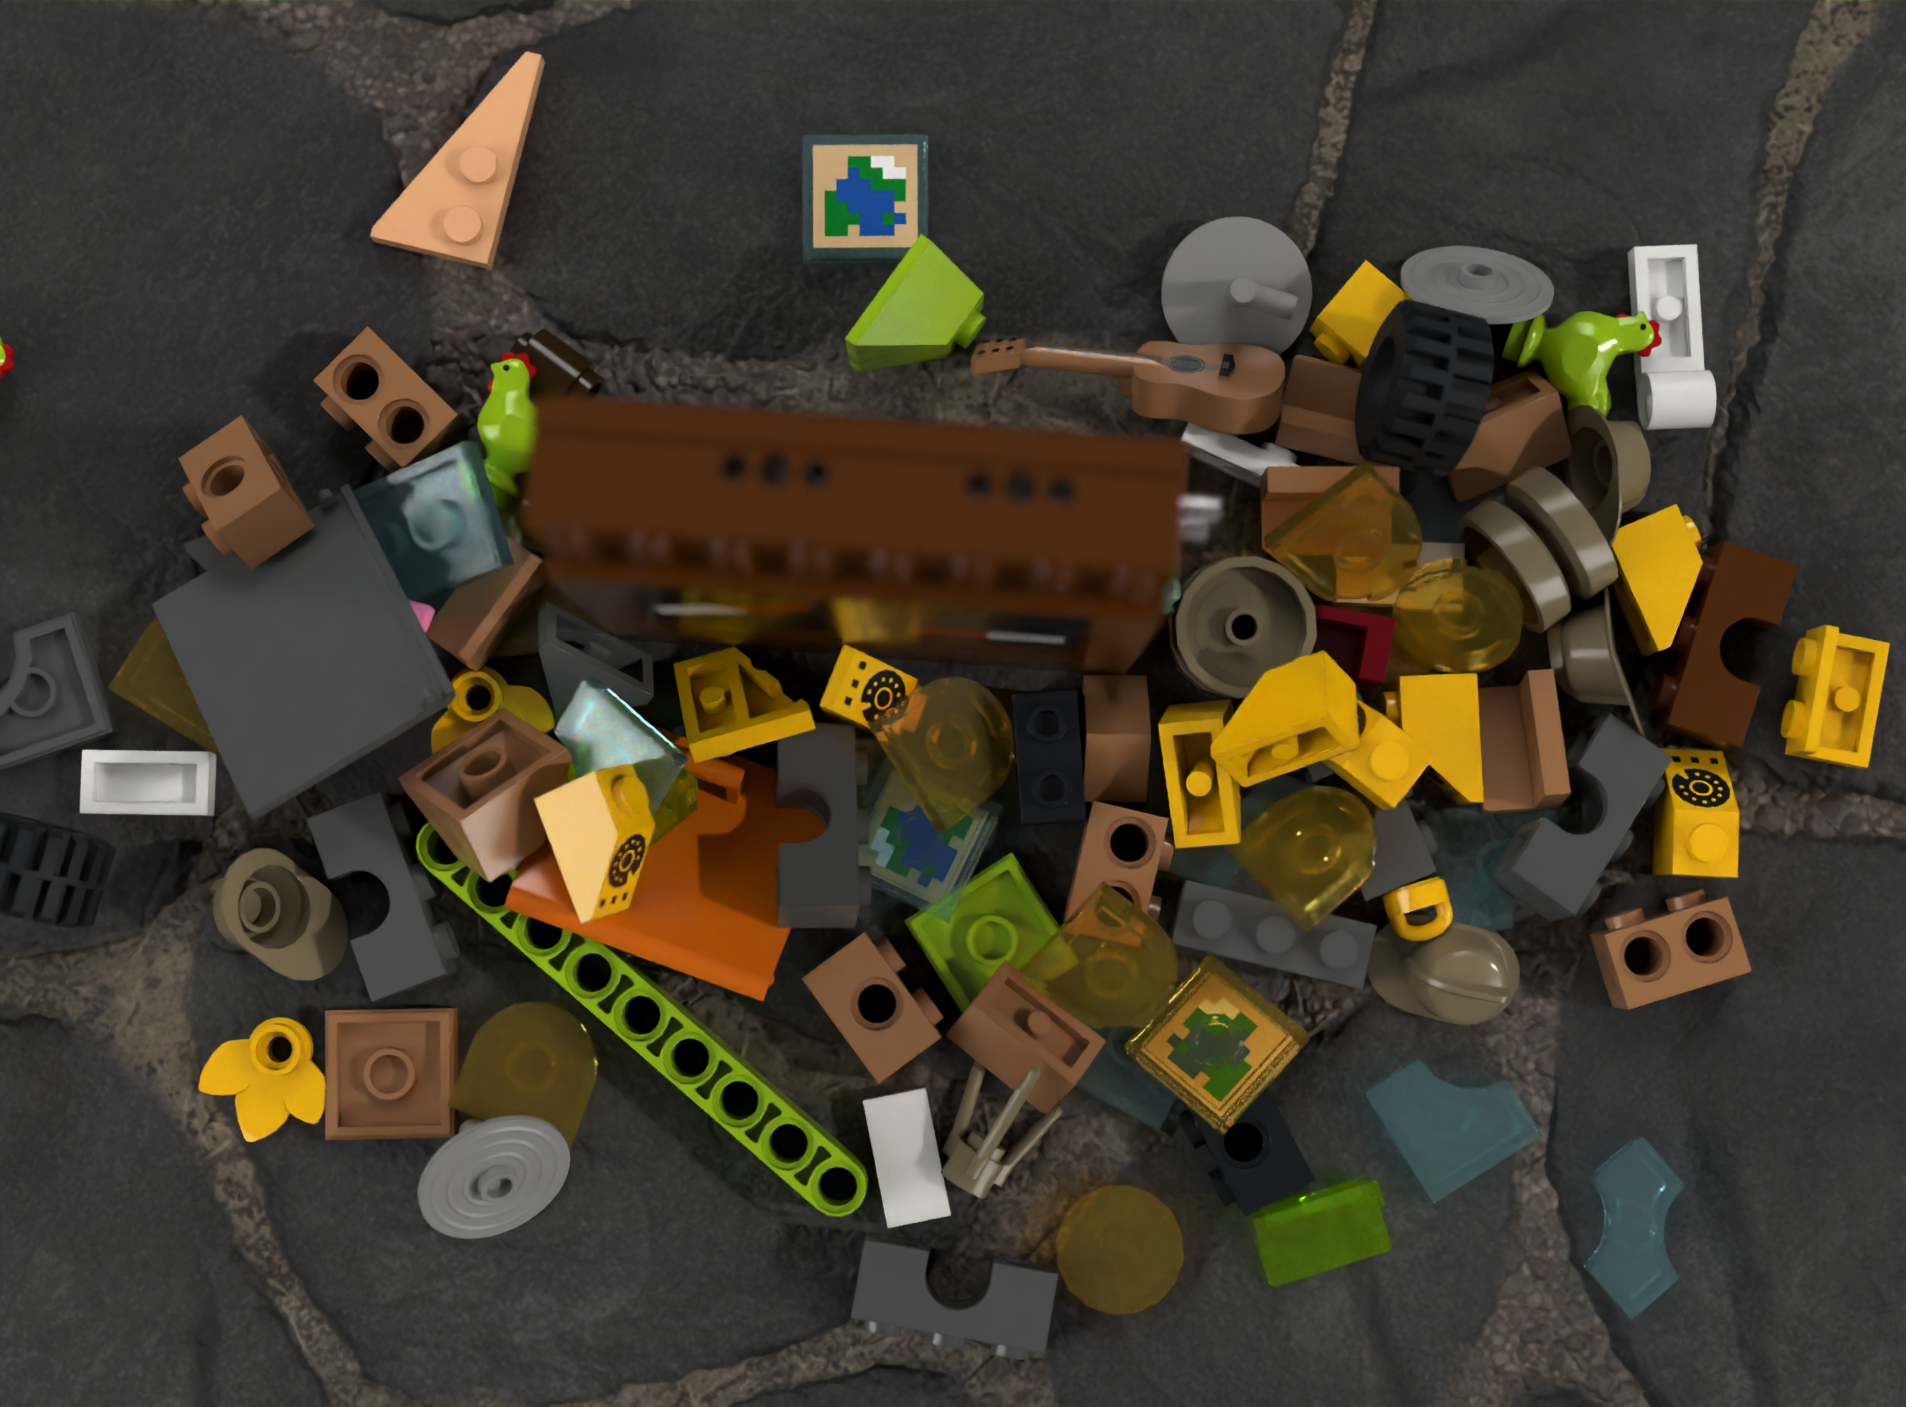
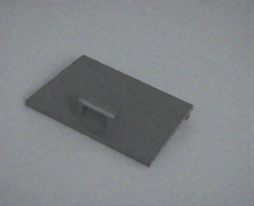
M349 484L341 487L337 495L330 489H323L318 492L316 497L320 505L308 511L315 527L253 570L235 554L152 603V607L249 817L253 820L265 815L442 710L456 696V692Z

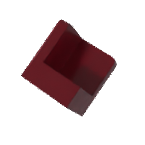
M1325 605L1315 607L1317 638L1311 655L1324 650L1355 682V685L1375 688L1385 682L1396 619Z

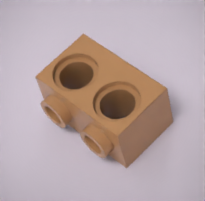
M368 326L313 380L328 395L320 405L347 431L357 423L372 438L364 448L391 474L401 466L406 472L417 479L469 427ZM364 373H377L379 384L375 393L367 399H353L352 386L355 380ZM409 416H421L424 421L421 436L412 443L399 444L396 439V430L400 422Z
M1092 801L1089 804L1061 927L1140 945L1143 933L1154 935L1162 903V897L1152 895L1157 870L1168 872L1175 847L1174 835L1166 833L1169 818L1097 801ZM1121 825L1134 826L1144 836V852L1134 862L1122 861L1112 852L1110 846L1111 836L1115 829ZM1109 887L1122 889L1131 901L1129 916L1123 922L1116 925H1110L1102 921L1096 911V900L1099 894Z
M1703 888L1666 898L1668 910L1645 917L1642 907L1605 917L1607 929L1591 933L1589 936L1612 1007L1629 1010L1752 972L1728 897L1706 898ZM1697 919L1707 926L1710 933V941L1707 948L1698 955L1690 950L1686 942L1687 929ZM1635 938L1641 939L1647 945L1650 954L1647 966L1637 974L1627 967L1624 960L1625 949Z

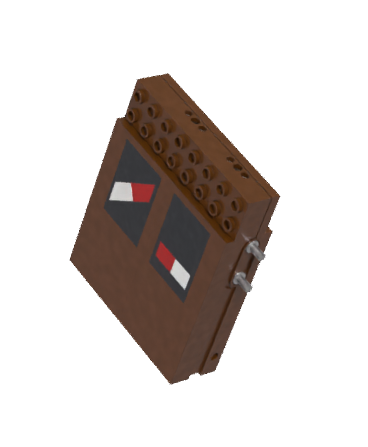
M561 395V398L534 396L532 429L535 432H531L524 526L545 544V549H548L545 578L621 640L840 655L843 645H847L873 658L1124 675L1164 622L1165 592L1179 573L1181 540L1204 542L1208 535L1207 530L1185 529L1182 527L1208 528V523L1216 524L1221 516L1219 511L1183 509L1219 510L1221 509V502L1218 497L1184 495L1185 479L1183 478L1186 471L1187 443L1176 442V439L571 395Z

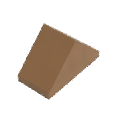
M1083 675L1082 766L1085 802H1146L1151 745L1147 675Z

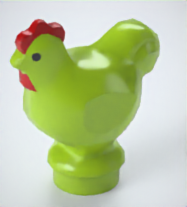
M1581 311L1568 317L1558 326L1548 328L1545 317L1541 314L1530 320L1513 323L1501 358L1516 362L1517 368H1525L1533 361L1540 362L1548 382L1567 399L1568 413L1578 405H1591L1607 418L1612 407V400L1606 376L1615 357L1636 352L1642 357L1650 356L1652 349L1660 346L1662 343L1659 335L1660 324L1655 320H1648L1644 311L1638 312L1635 316L1620 313L1615 318L1593 311Z
M506 352L502 355L501 362L491 364L490 368L494 374L488 384V390L491 394L480 411L477 422L481 441L486 448L487 459L469 462L467 465L469 471L461 483L502 510L507 509L514 497L519 498L521 490L516 477L520 473H528L531 432H535L532 429L534 403L529 400L530 379L537 374V368L530 364L529 356L526 353L514 354L513 352Z

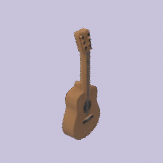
M1011 338L1009 340L997 339L996 341L984 340L976 345L971 358L970 373L974 375L1015 369L1025 365L1113 376L1118 382L1120 393L1131 397V407L1135 413L1149 418L1182 420L1221 433L1252 434L1267 430L1277 421L1282 408L1285 381L1284 362L1275 352L1252 344L1214 343L1186 345L1169 341H1151L1143 344L1137 353L1042 342H1026V339Z

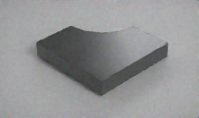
M72 612L13 632L16 658L9 682L0 692V774L119 733L81 614Z

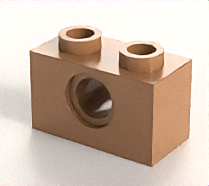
M242 415L178 458L190 481L182 487L185 495L201 516L205 519L209 518L201 524L205 534L222 555L226 556L234 551L251 570L315 527L313 520L278 457Z
M866 931L801 979L879 1084L942 1037L935 1024L941 1021L944 1016L922 986L913 993L907 988L897 974L906 964L884 934L873 941ZM870 985H884L895 995L896 1010L890 1018L883 1021H873L862 1013L859 1006V998L862 991Z

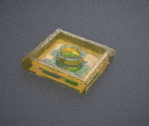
M1209 954L1123 1047L1129 1057L1223 1135L1309 1041L1307 1031L1212 954Z

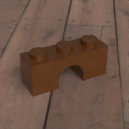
M1723 541L1706 549L1705 554L1699 553L1703 564L1692 590L1691 601L1687 613L1682 616L1672 645L1668 647V649L1675 651L1668 675L1662 673L1658 677L1651 693L1649 709L1656 711L1651 728L1721 751L1742 748L1761 686L1740 680L1728 672L1720 657L1721 638L1730 625H1740L1759 632L1779 626L1798 564Z

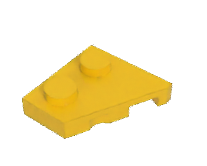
M730 647L673 664L687 742L695 763L716 757L728 756L740 750L816 729L809 704L802 698L797 702L791 700L783 693L780 682L765 670L754 668L751 659L736 647Z

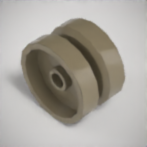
M1533 466L1506 485L1503 491L1504 504L1493 500H1484L1459 518L1457 528L1462 543H1465V550L1470 560L1496 598L1515 619L1529 630L1541 634L1567 616L1571 611L1570 595L1588 601L1618 578L1616 560L1606 538L1579 499L1556 476L1544 468Z
M1258 556L1229 557L1214 561L1190 573L1181 584V597L1178 599L1177 611L1171 616L1167 617L1165 615L1164 618L1166 647L1177 670L1197 688L1222 697L1246 698L1265 671L1290 663L1301 656L1311 655L1317 638L1315 607L1304 584L1283 565ZM1245 615L1249 621L1243 629L1247 639L1240 640L1232 632V622L1236 617Z

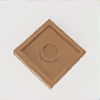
M458 1007L326 1010L325 1082L327 1089H325V1140L453 1138L458 1134Z

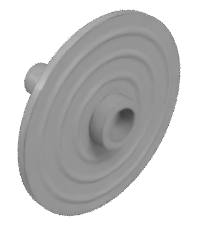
M1250 217L1220 218L1206 223L1191 232L1172 253L1166 265L1161 285V303L1164 317L1170 331L1180 344L1245 343L1264 347L1278 355L1283 353L1301 333L1307 321L1312 301L1311 276L1308 265L1299 248L1284 232L1275 226Z
M1445 246L1424 250L1407 259L1400 273L1401 286L1412 300L1482 317L1487 321V324H1510L1533 319L1548 310L1554 297V286L1551 280L1538 267L1514 255L1481 247Z
M508 1115L488 1119L483 1122L477 1118L466 1120L459 1127V1134L451 1138L434 1154L421 1175L417 1199L423 1217L438 1232L462 1239L490 1237L522 1225L541 1212L562 1188L570 1167V1152L567 1142L554 1125L538 1117Z

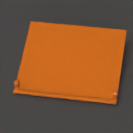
M612 710L589 713L572 749V762L564 785L594 771L632 763L637 778L643 783L647 791L648 806L655 822V828L630 906L621 912L581 924L549 838L546 835L543 846L522 860L507 895L505 908L763 1002L768 988L775 980V969L791 931V928H777L776 864L779 843H803L816 839L826 830L822 821L815 814L805 809L775 808V769L734 754L695 763L688 746L687 737Z

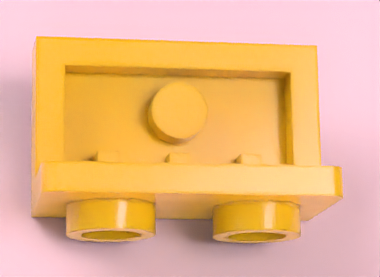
M1822 625L1806 631V636L1801 637L1797 642L1792 658V672L1794 675H1798L1794 700H1789L1786 704L1781 720V735L1787 738L1786 755L1856 769L1868 768L1890 643L1839 633V627Z

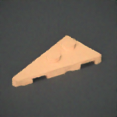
M526 51L375 223L370 237L376 243L492 270L545 65L542 55Z

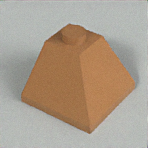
M502 708L398 777L403 789L457 859L490 883L498 876L516 869L524 858L543 846L547 833L534 799L564 785L572 757L568 748L505 708Z

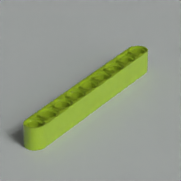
M430 822L422 827L417 836L416 851L419 860L425 868L816 1209L828 1216H845L860 1207L866 1196L869 1178L866 1167L859 1158L619 949L564 929L562 930V937L552 948L542 947L533 937L532 927L535 919L506 909L505 904L496 906L490 903L484 891L486 880L460 860L452 864L442 861L437 852V841L440 835ZM520 865L516 869L508 873L509 876L512 878V881L514 880ZM590 954H599L610 964L611 978L607 986L601 990H592L581 980V964ZM638 996L649 997L659 1007L660 1020L656 1028L651 1032H641L635 1029L629 1021L628 1008L631 1002ZM684 1039H697L707 1048L709 1063L704 1072L690 1074L682 1070L678 1065L676 1050ZM736 1081L746 1082L755 1089L758 1096V1107L753 1114L738 1116L730 1112L726 1107L724 1093L730 1083ZM785 1124H792L801 1128L806 1134L808 1141L806 1152L796 1158H785L778 1154L772 1142L773 1132L776 1128ZM834 1167H841L850 1171L856 1179V1192L850 1198L841 1201L828 1197L821 1186V1176L825 1171Z

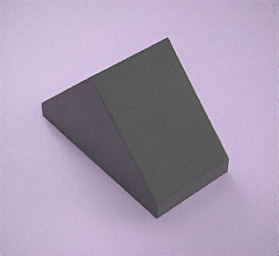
M545 601L540 606L538 616V651L557 718L647 705L654 697L652 655L548 601Z

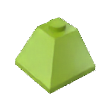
M920 234L845 337L850 366L859 372L947 358L956 344L966 349L986 321V317L980 313L983 309L984 293L931 240Z

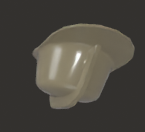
M1578 405L1568 413L1565 419L1572 448V455L1562 460L1566 487L1579 499L1593 517L1609 546H1611L1617 535L1621 514L1636 508L1646 494L1652 469L1650 452L1638 423L1634 421H1607L1604 415L1593 406Z
M1608 587L1604 589V603L1573 612L1546 630L1551 669H1554L1555 680L1568 695L1581 702L1630 706L1639 732L1645 737L1634 699L1617 654Z
M254 848L245 852L231 864L224 878L215 880L210 886L209 891L214 895L212 915L216 928L224 939L236 947L248 951L275 972L295 981H313L331 973L343 959L349 942L348 920L341 902L326 886L281 852L269 848Z
M1409 914L1405 917L1408 924L1417 926L1431 922L1436 916ZM1452 921L1442 934L1430 940L1412 942L1396 935L1389 922L1374 936L1367 973L1373 989L1388 1004L1405 1012L1455 1025H1473L1496 1017L1510 1004L1519 987L1520 966L1514 949L1500 935L1484 928Z

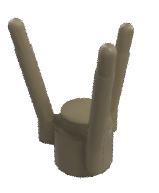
M976 1060L974 1061L952 1132L941 1149L944 1154L949 1156L941 1173L953 1184L978 1198L984 1199L993 1184L1000 1187L1003 1186L1015 1165L1061 1116V1107L1055 1105L1002 1158L1006 1150L999 1143L1041 1075V1071L1037 1066H1032L1028 1069L987 1136L973 1130L968 1139H966L965 1135L986 1072L984 1066Z

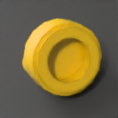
M1440 876L1396 888L1381 896L1391 927L1395 934L1402 939L1412 942L1430 940L1442 934L1452 922L1453 911L1444 878L1440 879ZM1434 905L1437 916L1431 922L1417 926L1407 923L1404 913Z

